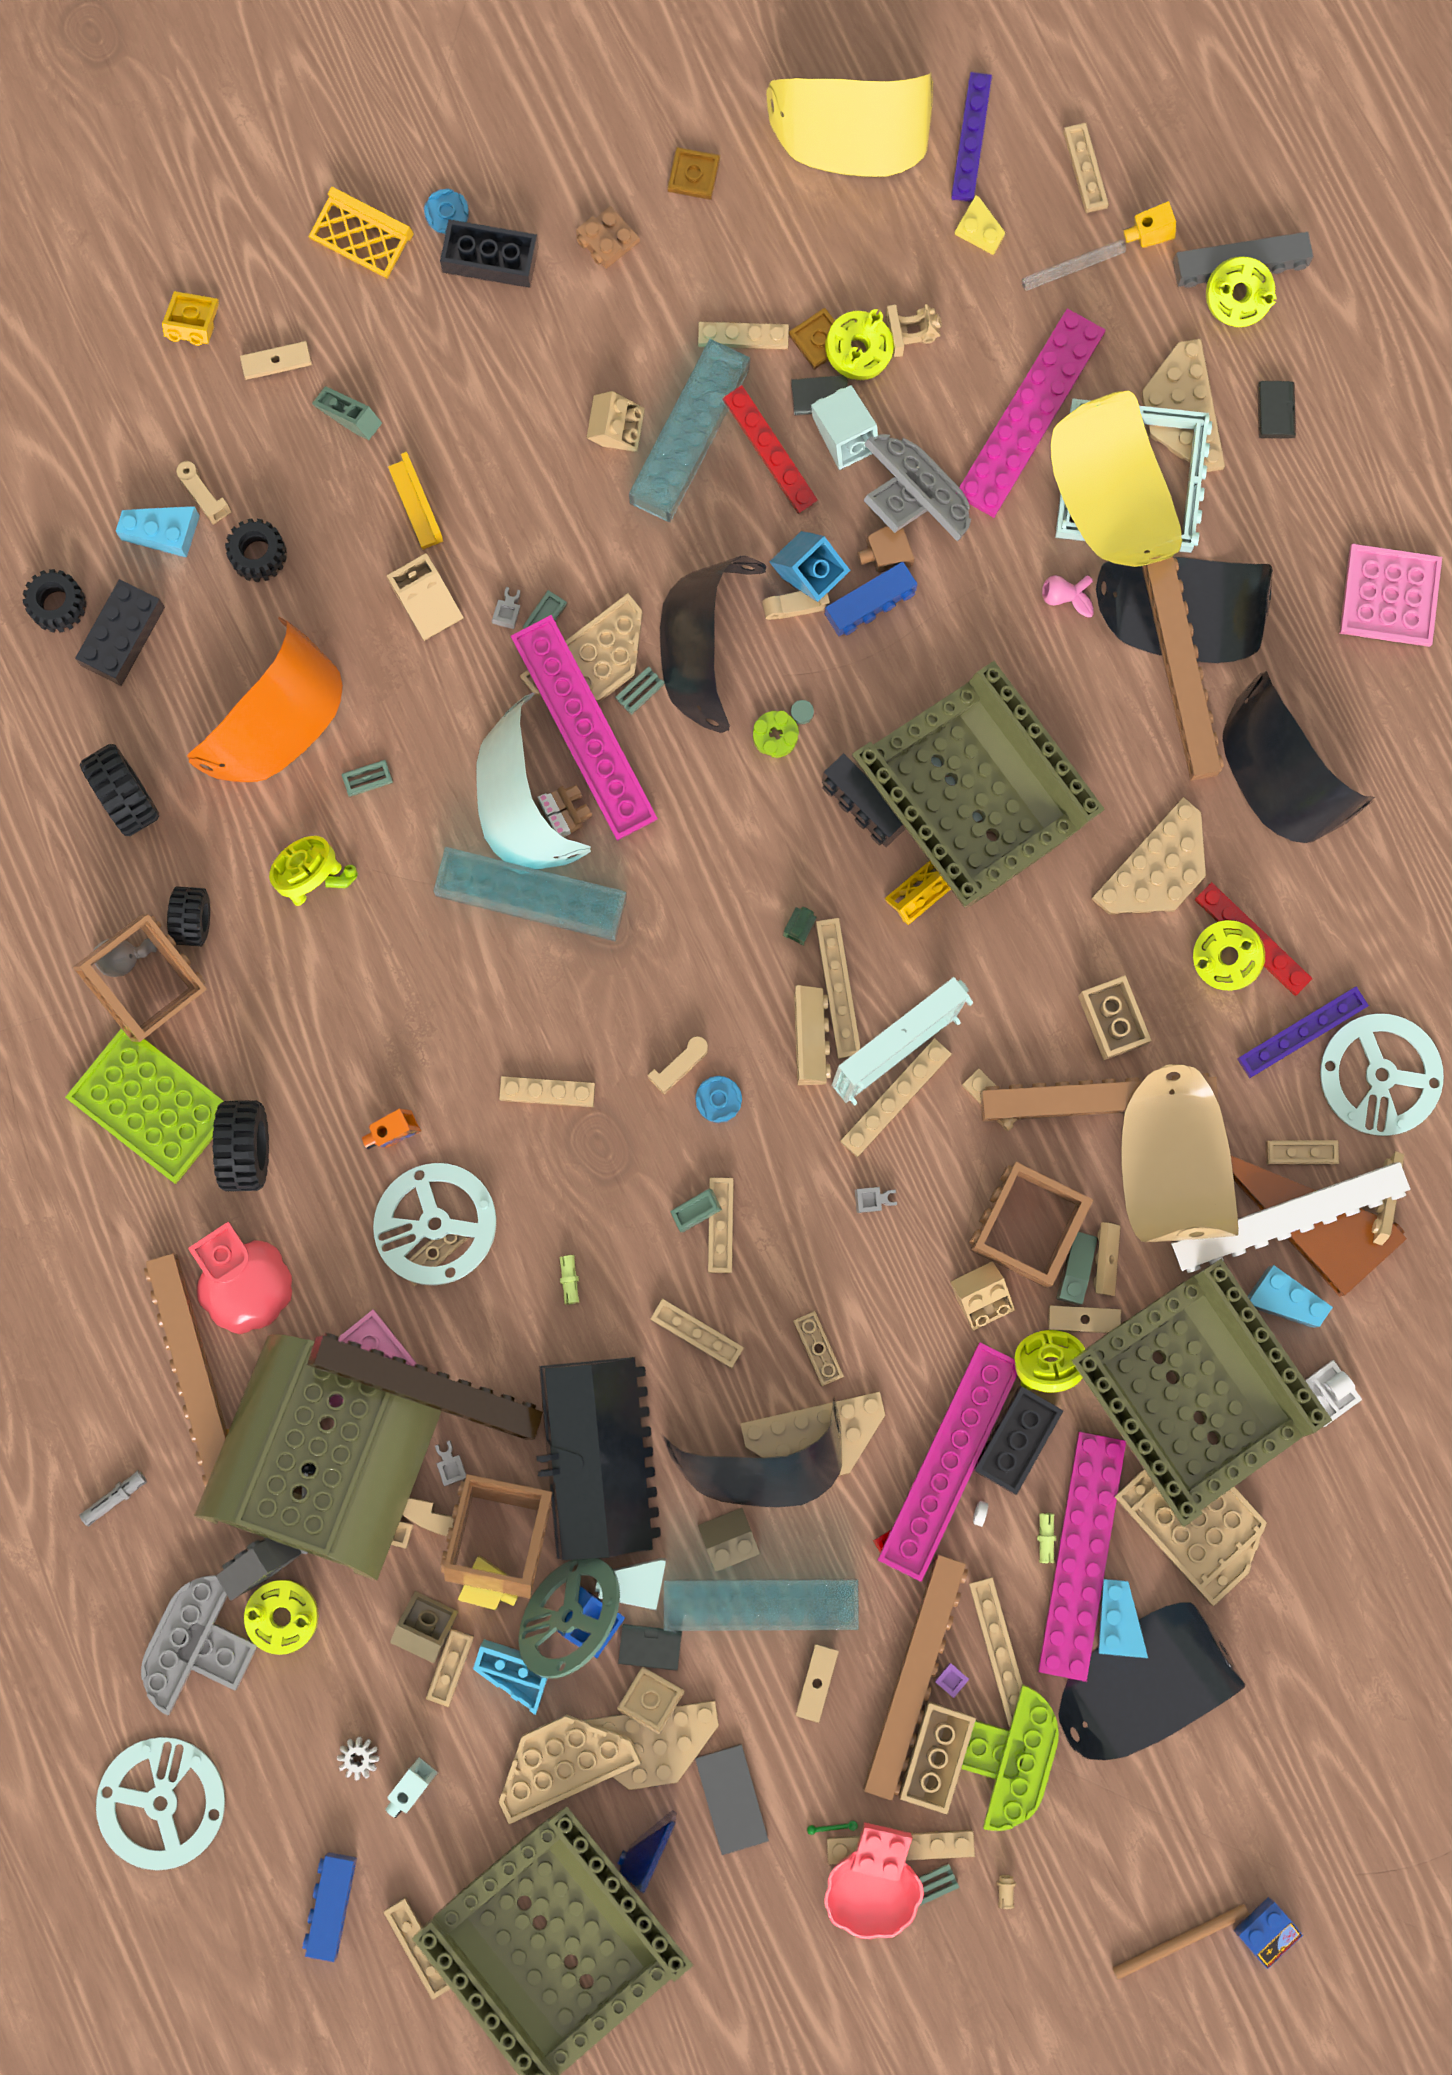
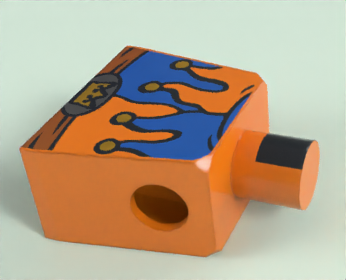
M398 1109L370 1124L369 1129L371 1133L363 1136L362 1141L368 1150L376 1145L388 1148L421 1132V1129L412 1110Z

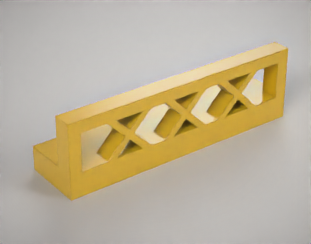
M405 452L401 454L403 461L390 465L388 468L420 546L424 550L443 542V539L409 455Z
M930 861L884 898L898 912L903 922L907 925L951 890L937 871L931 872L934 866ZM922 880H923V883H922V884H920L919 886L913 887V885H914L917 881H922ZM906 895L899 903L895 902L898 897Z

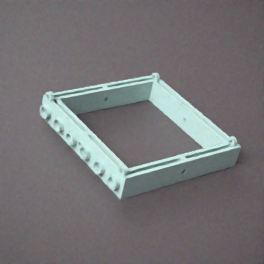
M1072 399L1070 413L1091 400ZM1139 406L1144 424L1194 430L1180 552L1191 553L1194 546H1198L1199 532H1196V524H1200L1202 510H1198L1199 501L1203 502L1205 488L1201 487V481L1206 478L1207 466L1203 465L1204 457H1208L1210 444L1206 443V437L1211 434L1212 421H1209V413ZM1060 493L1055 538L1085 541L1075 523L1069 522L1070 513Z
M953 977L839 1065L832 1086L844 1102L851 1101L855 1106L857 1104L854 1098L856 1095L949 1023L954 1021L956 1025H959L961 1022L957 1016L965 1002L969 1006L973 1004V1001L967 994L969 992L967 986L961 980L957 981Z

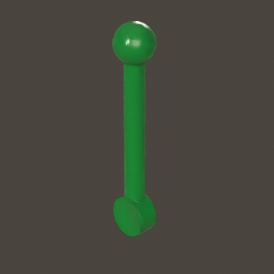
M854 1820L849 1821L848 1824L815 1827L810 1825L807 1828V1833L814 1835L816 1832L840 1829L855 1831L858 1825Z

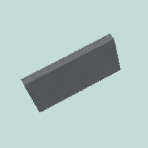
M742 1744L696 1757L697 1768L721 1854L725 1855L768 1842L767 1832Z

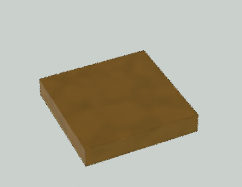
M676 147L668 192L711 200L720 155Z
M823 308L788 332L789 337L814 370L828 361L825 342L828 331L835 320L826 308Z

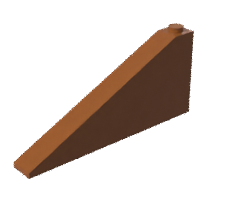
M1231 1156L1234 1182L1260 1210L1317 1191ZM1360 1209L1359 1213L1351 1216H1346L1345 1213L1336 1216V1221L1325 1225L1323 1221L1313 1224L1314 1229L1301 1233L1300 1229L1291 1232L1292 1236L1286 1239L1341 1297L1349 1293L1407 1239L1403 1235L1405 1232L1399 1224L1393 1223L1391 1236L1383 1245L1373 1243L1374 1233H1372V1226L1377 1219V1215Z

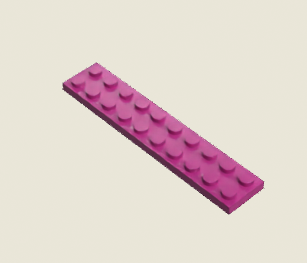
M1068 308L1066 309L959 487L970 505L995 518L1106 332L1104 328Z
M552 615L511 635L520 656L616 840L618 841L658 820Z
M980 1342L978 1343L878 1556V1561L922 1582L1017 1377L1015 1359Z
M1078 1432L1038 1672L1087 1682L1117 1501L1115 1496L1118 1494L1126 1441Z

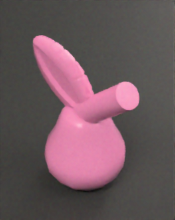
M1055 575L1050 576L1045 581L1042 596L1048 605H1059L1072 601L1075 609L1081 615L1089 618L1093 616L1092 602L1082 592L1093 582L1090 576H1085L1075 586L1062 577Z

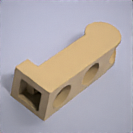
M184 461L178 465L177 475L182 484L213 525L231 513L228 504L223 498L218 501L215 500L200 480L199 472L192 462Z
M798 591L781 596L768 597L762 601L765 618L773 620L825 611V607L830 602L828 593L817 602L805 593Z
M702 1037L690 1039L687 1049L660 1074L654 1069L648 1074V1079L665 1095L705 1057L708 1051L706 1040Z

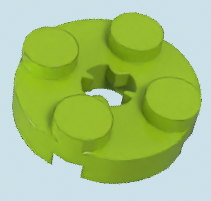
M785 711L767 712L759 717L754 724V744L763 754L765 753L774 758L786 756L793 751L799 735L798 726L795 720ZM771 730H780L782 732L780 734L781 738L778 740L775 737L771 738L769 736V733H772Z

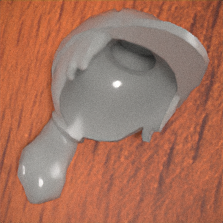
M149 938L145 939L138 947H134L131 943L124 940L94 964L106 976H124L132 970L137 959L147 957L150 952H156L157 948ZM108 939L98 944V946H96L95 949H97L99 946L105 943Z

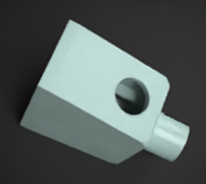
M419 1757L387 1797L391 1801L385 1808L387 1813L394 1818H397L402 1811L407 1813L438 1772Z

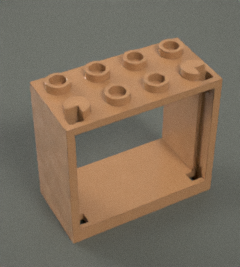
M149 914L138 916L72 967L133 1042H141L207 990L204 986L206 982L199 972H193L189 967L191 962L184 953H178L175 949V941L169 934L166 936L160 930V927H162L160 922L153 915L150 917ZM140 928L188 987V989L141 1026L137 1024L92 967L94 963Z
M1015 1162L1013 1165L1005 1167L999 1179L1003 1183L1001 1187L995 1188L989 1200L993 1204L991 1208L984 1210L979 1221L982 1223L981 1229L974 1231L969 1242L972 1244L970 1251L1048 1288L1053 1286L1093 1199ZM1017 1176L1076 1204L1043 1273L984 1244Z
M467 1474L465 1482L461 1481L458 1489V1503L460 1504H455L453 1509L452 1526L454 1528L449 1527L446 1542H448V1552L443 1551L440 1565L442 1566L441 1572L444 1573L445 1581L531 1598L552 1507V1492ZM473 1497L538 1510L522 1579L456 1565Z

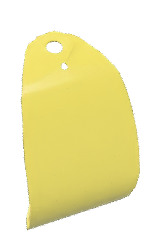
M931 72L918 78L889 82L793 78L773 80L769 83L767 88V106L771 127L782 146L796 161L813 168L840 174L889 176L901 173L915 166L925 156L933 103ZM771 99H772L773 104H774V112H773L772 106H771Z
M1130 391L1111 393L1082 404L1057 423L1051 440V459L1054 476L1075 525L1096 555L1116 564L1137 567L1171 558L1175 553H1178L1182 544L1181 526L1167 484L1151 448L1135 395Z

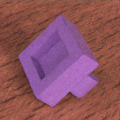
M949 1663L936 1678L935 1682L954 1698L968 1682L969 1678Z

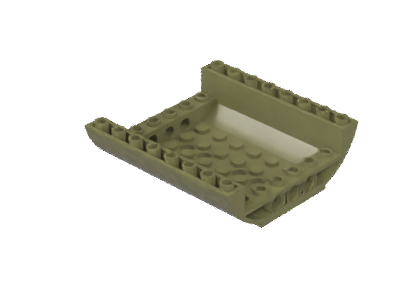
M995 661L977 671L968 683L874 745L872 742H869L852 754L858 765L964 908L978 902L1018 875L1105 810ZM931 758H939L941 760L942 766H934L931 762ZM945 776H952L955 780V785L947 784ZM973 813H979L983 821L981 823L976 822L973 819ZM992 831L995 833L996 841L989 840L986 832Z
M1222 1259L1158 1298L1071 1360L1183 1527L1203 1514L1202 1509L1302 1437L1314 1434L1332 1421ZM1155 1351L1161 1353L1163 1357L1161 1364L1153 1361L1152 1355ZM1168 1371L1176 1375L1175 1384H1170L1167 1381L1166 1374ZM1195 1412H1200L1204 1417L1201 1425L1194 1421L1193 1416ZM1209 1432H1213L1217 1436V1443L1215 1445L1210 1444L1207 1440Z
M269 1335L194 1516L215 1524L220 1521L353 1568L354 1573L378 1581L442 1411L308 1366L307 1363L314 1344L312 1340L288 1335ZM334 1395H339L343 1398V1403L339 1407H332L329 1404L330 1398ZM324 1418H331L334 1421V1426L330 1430H323L320 1427L321 1421ZM304 1465H315L316 1472L312 1476L303 1475L302 1468ZM304 1487L307 1490L305 1498L301 1500L295 1499L293 1497L294 1489Z
M567 1806L541 1823L435 1914L412 1938L518 2075L562 2074L670 1979L675 1982L693 1966L692 1962ZM521 1896H528L532 1901L531 1907L528 1909L520 1908L518 1899ZM538 1915L544 1916L547 1920V1925L542 1929L536 1928L533 1924V1919ZM572 1954L577 1957V1966L569 1968L565 1965L564 1958L567 1955ZM584 1974L591 1975L594 1979L593 1985L583 1987L580 1984V1977Z

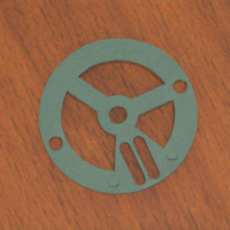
M598 1558L570 1560L555 1569L534 1592L525 1609L519 1630L521 1658L527 1668L533 1673L550 1679L569 1675L584 1666L602 1647L613 1628L620 1603L619 1581L614 1570L607 1563ZM578 1564L577 1569L572 1572L573 1567ZM583 1575L594 1577L601 1586L603 1602L598 1620L584 1615L583 1608L578 1603L580 1581ZM566 1582L564 1604L558 1612L543 1608L553 1592ZM573 1611L572 1618L565 1623L566 1615ZM551 1615L548 1621L526 1628L530 1621ZM550 1626L547 1632L525 1638V1635L529 1632ZM577 1628L591 1634L577 1650L562 1658H546L538 1649V1646L557 1630L562 1633H569ZM565 1663L564 1669L560 1671L561 1665Z

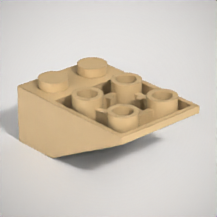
M427 553L387 575L390 586L424 641L463 619L461 612Z

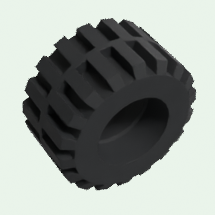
M251 518L248 519V523L239 522L240 527L238 528L234 526L231 529L233 534H228L226 538L229 543H225V549L227 550L226 555L237 574L241 577L244 576L248 581L253 578L255 582H260V578L267 581L269 580L268 576L272 575L275 577L278 575L276 570L283 569L282 562H286L287 557L285 553H287V550L276 527H273L268 521L264 524L263 520L258 518L257 522H254ZM261 541L268 544V550L261 558L248 559L244 557V552L251 543Z
M49 569V573H46L45 570L40 571L41 575L38 577L36 575L32 576L33 581L31 583L28 581L25 585L28 590H23V596L26 598L23 599V605L34 622L42 629H48L54 633L56 629L61 633L65 632L64 628L66 627L69 630L74 628L72 624L75 622L79 624L81 621L79 616H84L85 614L83 607H86V601L84 600L86 597L73 577L69 574L66 575L61 570L57 573L55 569ZM54 592L66 593L65 601L61 607L56 610L44 609L45 599Z
M176 886L171 893L168 904V934L175 941L176 945L202 947L207 939L210 925V899L205 888Z

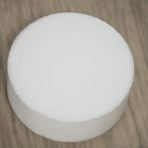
M983 1501L977 1503L973 1524L983 1526L988 1503Z

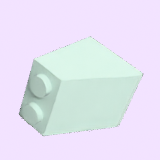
M852 385L841 388L834 394L821 398L814 404H811L813 419L839 470L873 454L864 444L868 438L878 436L877 424Z
M659 1558L613 1569L619 1581L620 1603L656 1610L666 1559ZM597 1581L595 1592H600L599 1598L603 1599L602 1589Z

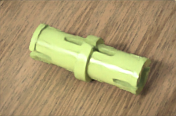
M575 1256L559 1257L562 1275L560 1284H563L564 1305L580 1303L577 1289L579 1277L576 1276Z
M1039 1513L1040 1529L1039 1535H1037V1540H1039V1563H1055V1514Z

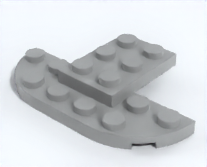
M888 434L868 438L864 445L895 477L869 493L863 501L894 533L928 511L956 541L960 540L971 523L968 512L970 506L961 489L920 447L904 438L901 441L889 438L890 435Z
M216 1575L195 1579L175 1593L145 1651L141 1666V1678L147 1692V1697L159 1711L167 1716L170 1715L191 1670L236 1691L257 1649V1646L252 1641L214 1624L227 1598V1594Z

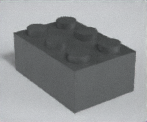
M264 1537L261 1541L259 1539L254 1541L245 1550L235 1555L234 1559L222 1565L224 1570L216 1575L230 1601L267 1581L299 1557L302 1552L299 1549Z

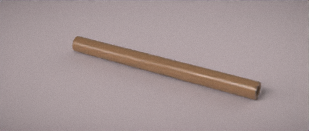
M1242 1904L1113 1967V1972L1117 1980L1249 1916V1912L1246 1906Z

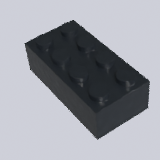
M448 219L440 258L442 273L531 288L539 248L537 234Z
M119 579L75 659L82 667L122 686L165 606L159 598Z
M844 753L824 771L822 778L823 790L830 797L834 795L840 801L838 803L839 806L846 813L850 811L856 817L854 819L855 822L862 829L867 828L872 833L871 838L878 845L883 844L885 847H888L906 829L870 779Z
M1018 1387L983 1449L973 1471L1008 1492L1017 1495L1060 1419L1063 1410L1026 1388Z

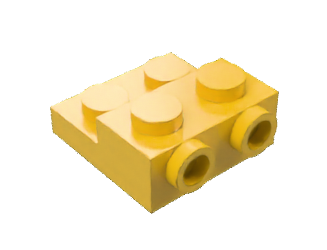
M174 291L162 322L164 337L174 342L182 339L190 341L193 345L208 344L214 329L213 320L219 306L218 299Z

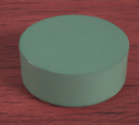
M799 700L793 704L791 717L796 723L807 724L812 720L814 708L810 702Z

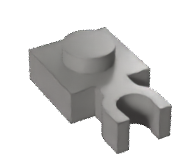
M506 587L504 593L505 601L498 599L492 623L514 629L520 611V605L515 603L519 601L521 591L517 590L516 596L511 597L508 595L509 587Z
M880 1187L854 1190L857 1213L882 1211L881 1204L886 1206L897 1205V1202H889L888 1195L896 1193V1190H888L883 1194H880Z
M451 1440L447 1441V1452H442L439 1445L435 1446L437 1453L443 1459V1461L436 1464L444 1486L463 1480L467 1475L460 1455L452 1456L453 1446Z

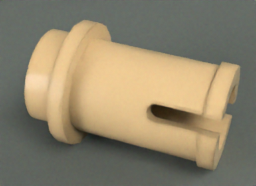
M1008 1875L999 1876L997 1881L999 1886L998 1907L1003 1908L1004 1906V1909H1013L1014 1886H1016L1014 1877Z

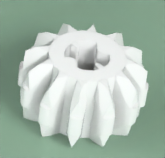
M358 1737L356 1745L352 1739H349L347 1741L348 1747L341 1746L340 1750L345 1755H339L337 1760L345 1761L339 1769L344 1770L346 1767L349 1769L345 1775L347 1778L353 1772H355V1780L360 1779L361 1773L365 1778H368L370 1776L368 1769L371 1771L377 1769L376 1765L372 1762L379 1761L380 1757L372 1756L378 1748L376 1746L371 1749L368 1748L371 1740L368 1739L362 1745V1737ZM354 1753L358 1756L363 1755L364 1759L361 1761L363 1764H360L359 1761H353V1758L356 1756Z

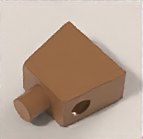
M886 526L867 537L866 544L868 549L857 552L860 564L864 565L873 562L877 572L888 571L901 562H904L907 568L912 567L914 564V556L903 528L894 533Z

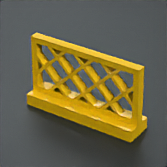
M331 186L328 192L329 198L308 237L388 279L407 241L412 239L413 231L409 226ZM332 205L340 208L342 216L330 220L328 213ZM359 218L361 226L349 230L347 219ZM344 221L346 231L334 235L331 224ZM329 226L330 237L322 239L316 236L320 228ZM373 227L378 228L381 236L369 240L366 230ZM363 231L366 241L354 245L351 234ZM348 236L351 246L344 249L339 248L336 239ZM395 237L400 240L397 248L388 250L386 239ZM382 241L385 252L373 255L370 245ZM367 246L370 257L358 258L356 249ZM387 256L389 263L385 271L377 268L375 260Z

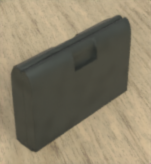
M841 375L792 379L791 390L794 416L812 414L811 404H814L821 398L834 394L841 388L848 387L847 377Z
M1260 381L1258 383L1259 438L1290 439L1296 437L1294 382Z
M623 1624L618 1664L678 1671L682 1631Z

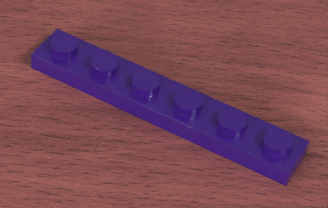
M970 72L951 196L953 200L972 202L974 199L992 75Z
M1356 986L1240 1056L1237 1060L1250 1079L1369 1005Z

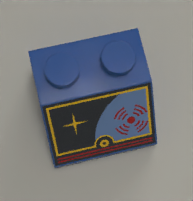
M1269 1897L1233 1930L1267 1969L1303 1936L1288 1916Z

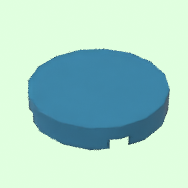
M438 190L432 193L428 198L429 200L425 203V219L436 232L446 234L448 219L467 222L468 203L463 195L454 192V190Z
M723 1076L710 1077L703 1081L697 1090L696 1106L700 1114L708 1121L716 1123L727 1122L734 1118L741 1108V1090L729 1078Z

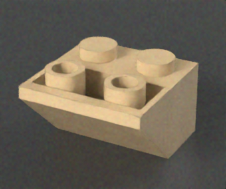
M613 391L594 395L587 439L603 447L637 451L645 408Z
M993 1261L950 1282L956 1299L973 1331L1015 1311L1005 1280Z

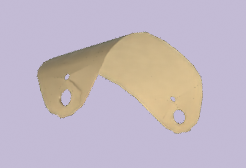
M1179 1064L1165 1065L1147 1075L1134 1092L1125 1111L1122 1133V1175L1126 1210L1132 1229L1142 1242L1238 1236V1215L1232 1162L1220 1106L1211 1087L1199 1070ZM1170 1072H1178L1180 1078L1168 1080L1166 1075ZM1171 1089L1175 1091L1173 1095L1169 1094Z

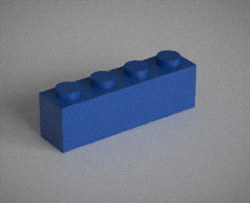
M901 562L825 607L824 615L838 636L844 633L849 635L857 629L856 626L863 622L865 624L870 623L877 617L876 614L893 609L898 601L902 599L906 601L915 595L918 584L904 562Z
M328 1852L324 1859H320L318 1873L321 1874L320 1883L315 1884L313 1898L316 1899L315 1909L311 1908L308 1916V1923L311 1924L310 1934L306 1933L303 1941V1949H306L305 1957L335 1962L337 1959L357 1857Z

